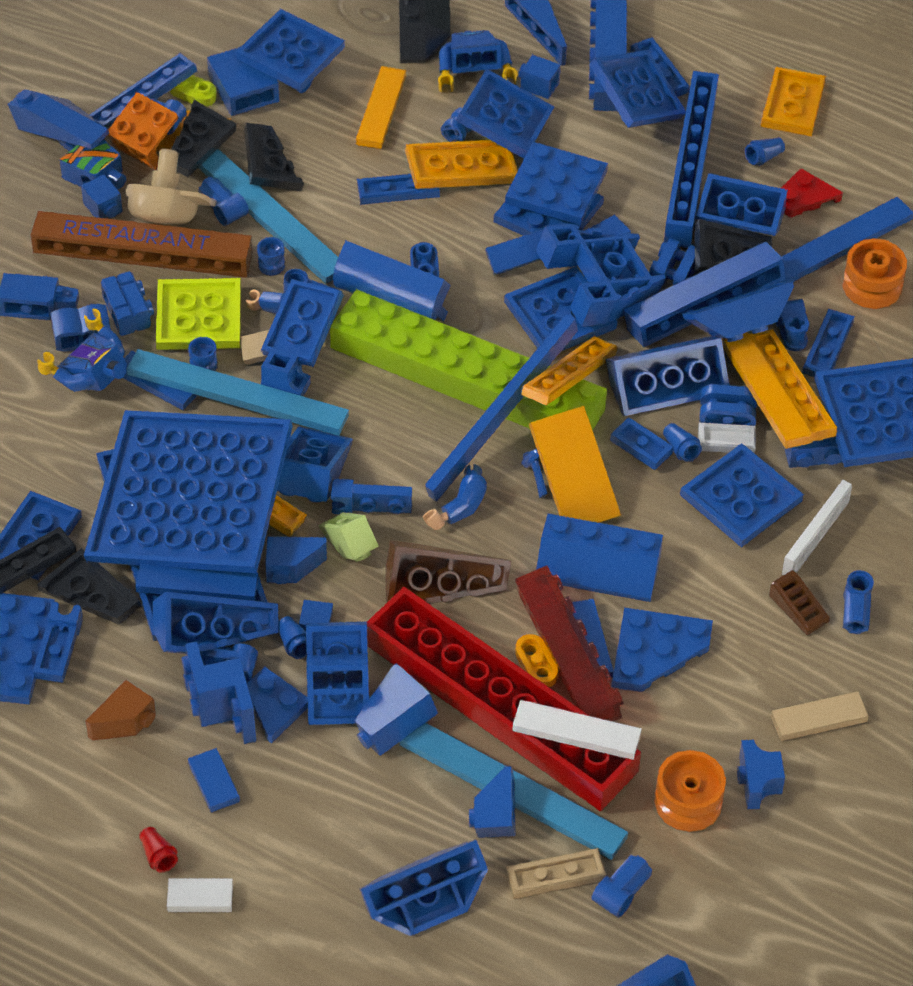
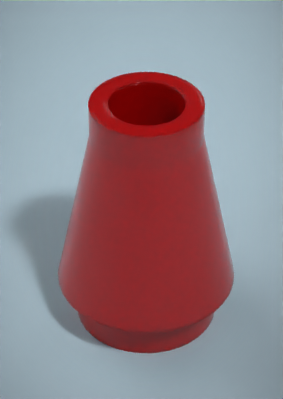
M155 827L143 829L139 834V839L143 844L150 868L159 873H164L174 868L178 862L177 849L159 834Z

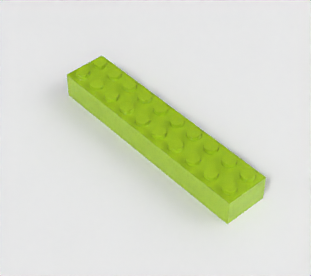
M357 289L330 327L331 349L485 411L529 359V357ZM582 379L548 405L524 396L506 419L530 429V422L584 406L593 430L605 412L607 388Z

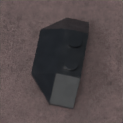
M399 0L400 64L426 63L431 58V55L437 52L451 38L450 0Z

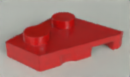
M802 168L781 187V189L788 190L784 214L790 218L801 215L805 211L821 208V203L833 200L835 203L840 202L843 195L842 191Z

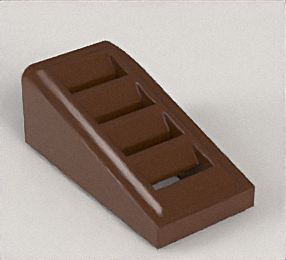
M794 570L771 583L769 596L806 635L830 622L828 614ZM798 596L796 600L791 601L793 597ZM804 605L807 606L805 609L799 612L798 609ZM812 613L816 615L808 621L805 620V618L811 615Z

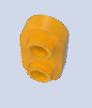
M534 634L521 636L517 640L515 655L521 668L549 688L552 687L557 681L558 667L544 640ZM527 652H533L534 654L528 655V654H526V653H527Z

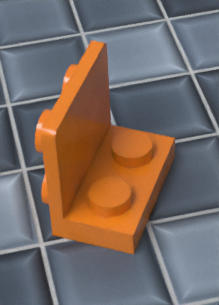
M137 92L109 128L108 137L115 148L157 170L159 160L157 146L178 120V115Z

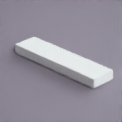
M845 480L841 481L785 556L782 575L791 570H794L796 573L849 503L852 484Z
M520 700L512 730L634 760L641 736V728Z

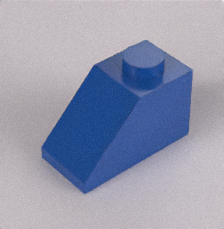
M267 537V583H297L327 560V539L324 537Z
M505 766L474 798V809H469L470 828H475L478 838L516 836L515 776L511 766Z

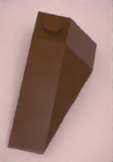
M390 540L385 569L386 603L403 587L416 594L428 604L453 601L452 599L507 590L511 560Z

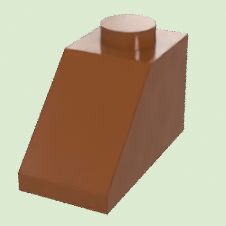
M125 680L85 721L88 738L91 740L136 736L143 728L149 727L155 719L154 698Z

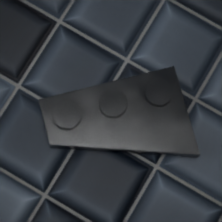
M194 100L189 116H186L182 131L171 150H175L180 154L177 172L189 178L236 132V123Z
M246 122L244 137L250 184L302 191L304 182L301 177H297L294 173L295 166L291 160H287L283 153L284 147L273 127Z
M699 219L695 223V271H705L764 242H767L772 247V236Z
M82 548L37 584L39 591L73 606L79 605L83 610L118 625L141 607L140 600L98 562H87L84 557L85 550Z

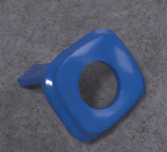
M537 449L523 454L522 465L524 468H532L539 498H543L548 493L538 461L540 457Z

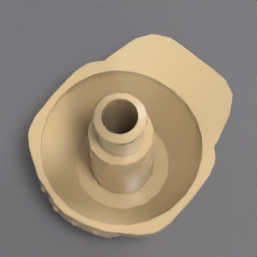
M161 149L159 151L157 171H153L151 186L128 184L126 189L128 209L131 215L150 224L181 226L189 223L196 215L199 205L215 207L216 200L199 192L178 190L180 175L176 174L180 154L170 149Z

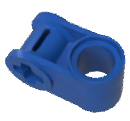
M803 299L788 300L778 321L775 323L779 328L785 348L791 351H801L808 344L806 332L809 329V321L806 315Z

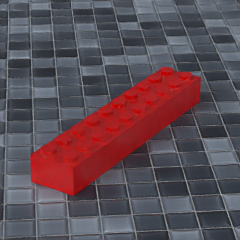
M403 587L367 621V646L393 665L397 663L422 686L601 812L639 772L641 751L638 749L636 750L634 760L512 731L520 700L586 716L589 715L407 588Z

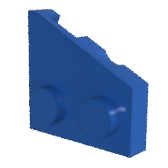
M266 667L262 668L247 683L255 715L258 721L261 722L266 732V738L271 744L308 709L307 696Z

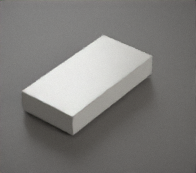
M699 423L698 439L702 447L701 451L729 453L742 443L755 453L756 426Z
M169 878L167 911L232 912L233 880Z

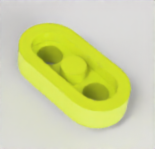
M194 75L169 91L174 97L189 103H193L196 100L205 106L214 104L217 99L215 85Z

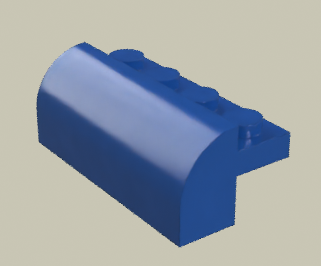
M345 241L333 274V284L336 288L351 294L357 289L430 319H438L444 322L448 311L442 304L451 286L445 279Z

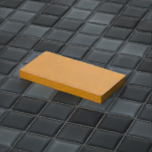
M491 140L406 144L405 148L415 189L512 184L518 172L513 153Z
M581 406L530 422L529 427L559 516L597 523L621 516L585 407Z

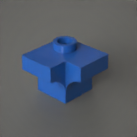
M271 348L261 366V385L304 397L311 384V376L302 371V364L298 363V355Z

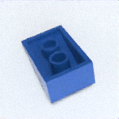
M298 426L289 440L277 491L285 496L297 495L306 497L312 502H327L331 496L332 481L340 477L352 446L353 438Z

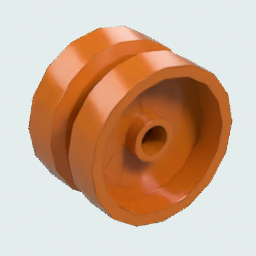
M875 238L862 240L853 245L848 252L843 279V289L846 296L853 303L864 308L879 309L894 304L902 294L906 274L907 259L904 252L896 244Z
M694 750L676 752L667 757L659 767L654 800L657 813L662 820L677 830L688 832L703 830L714 824L721 814L726 786V777L722 766L715 758L704 752Z

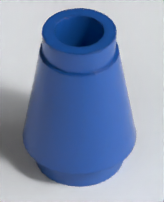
M780 137L752 140L745 147L746 159L751 165L761 166L784 152L785 143Z
M671 423L664 428L663 436L673 446V452L679 460L691 462L700 455L702 447L697 437L675 423Z
M283 617L279 620V633L286 653L295 659L307 657L306 631L292 617Z

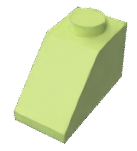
M342 512L318 525L322 533L343 558L352 559L356 562L371 556L370 551L379 547L365 515Z

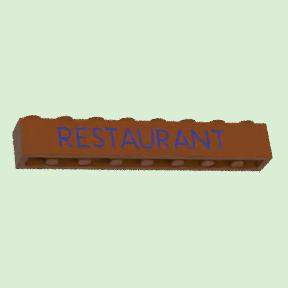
M38 211L31 231L33 253L247 278L253 255L252 235Z

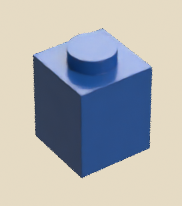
M532 55L528 62L523 63L520 67L518 74L519 78H521L520 88L549 99L560 83L561 65Z
M104 174L81 185L83 204L94 217L110 219L123 212L121 193Z

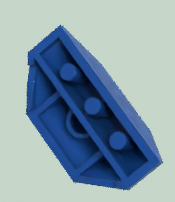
M778 282L685 313L683 317L687 322L714 337L726 338L727 342L744 338L743 333L752 331V334L766 331L768 330L767 325L778 321L794 285L793 282Z
M477 839L438 851L384 874L360 888L372 920L412 936L467 912L478 892L482 879L488 871V867Z

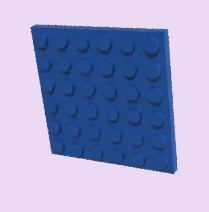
M125 410L84 552L86 561L140 565L142 563L170 568L257 573L293 428L291 419Z

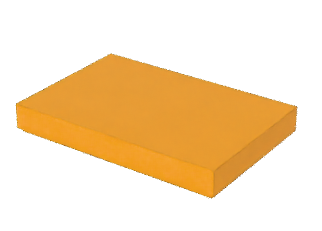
M775 67L760 127L812 136L826 76Z

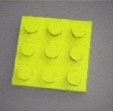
M241 278L158 279L156 350L188 349L190 342L198 337L211 338L215 342L217 349L240 348Z

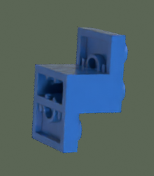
M367 622L306 623L308 725L356 724L355 719L369 700Z
M197 641L186 643V656L181 657L184 670L185 688L191 697L189 700L193 717L199 716L201 727L233 720L235 733L242 734L244 744L256 742L254 707L240 658L204 666Z

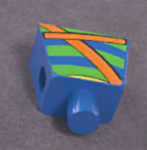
M104 139L93 149L77 145L59 159L62 178L80 187L103 174L116 189L122 188L126 182V176L122 174L121 155Z

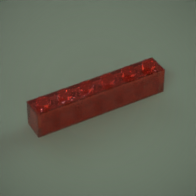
M546 565L514 579L518 595L539 636L544 640L558 667V673L574 705L591 717L612 722L621 719L620 706L624 705L621 694L617 688L612 689L608 682L612 681L605 664L601 666L598 664L596 659L599 658V654L594 643L586 641L584 636L587 635V631L582 620H575L573 613L576 611L570 597H563L561 591L564 588L558 574L552 576Z

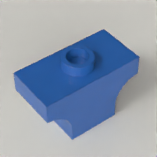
M742 740L739 754L740 766H737L738 784L744 785L747 810L760 809L763 798L768 795L782 794L785 773L781 751L767 752L760 749L754 740Z

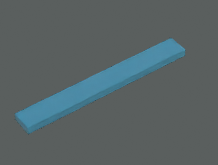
M217 149L199 167L206 176L217 178L232 194H241L247 202L248 214L273 237L280 239L284 247L325 284L333 280L338 256L259 185L250 184L249 176L225 154Z
M137 349L127 367V375L278 419H291L292 423L337 436L340 435L349 417V410L140 349Z
M427 723L400 741V746L481 790L505 767L500 762ZM513 770L515 776L516 809L590 849L598 848L599 853L610 860L614 858L628 838V831Z

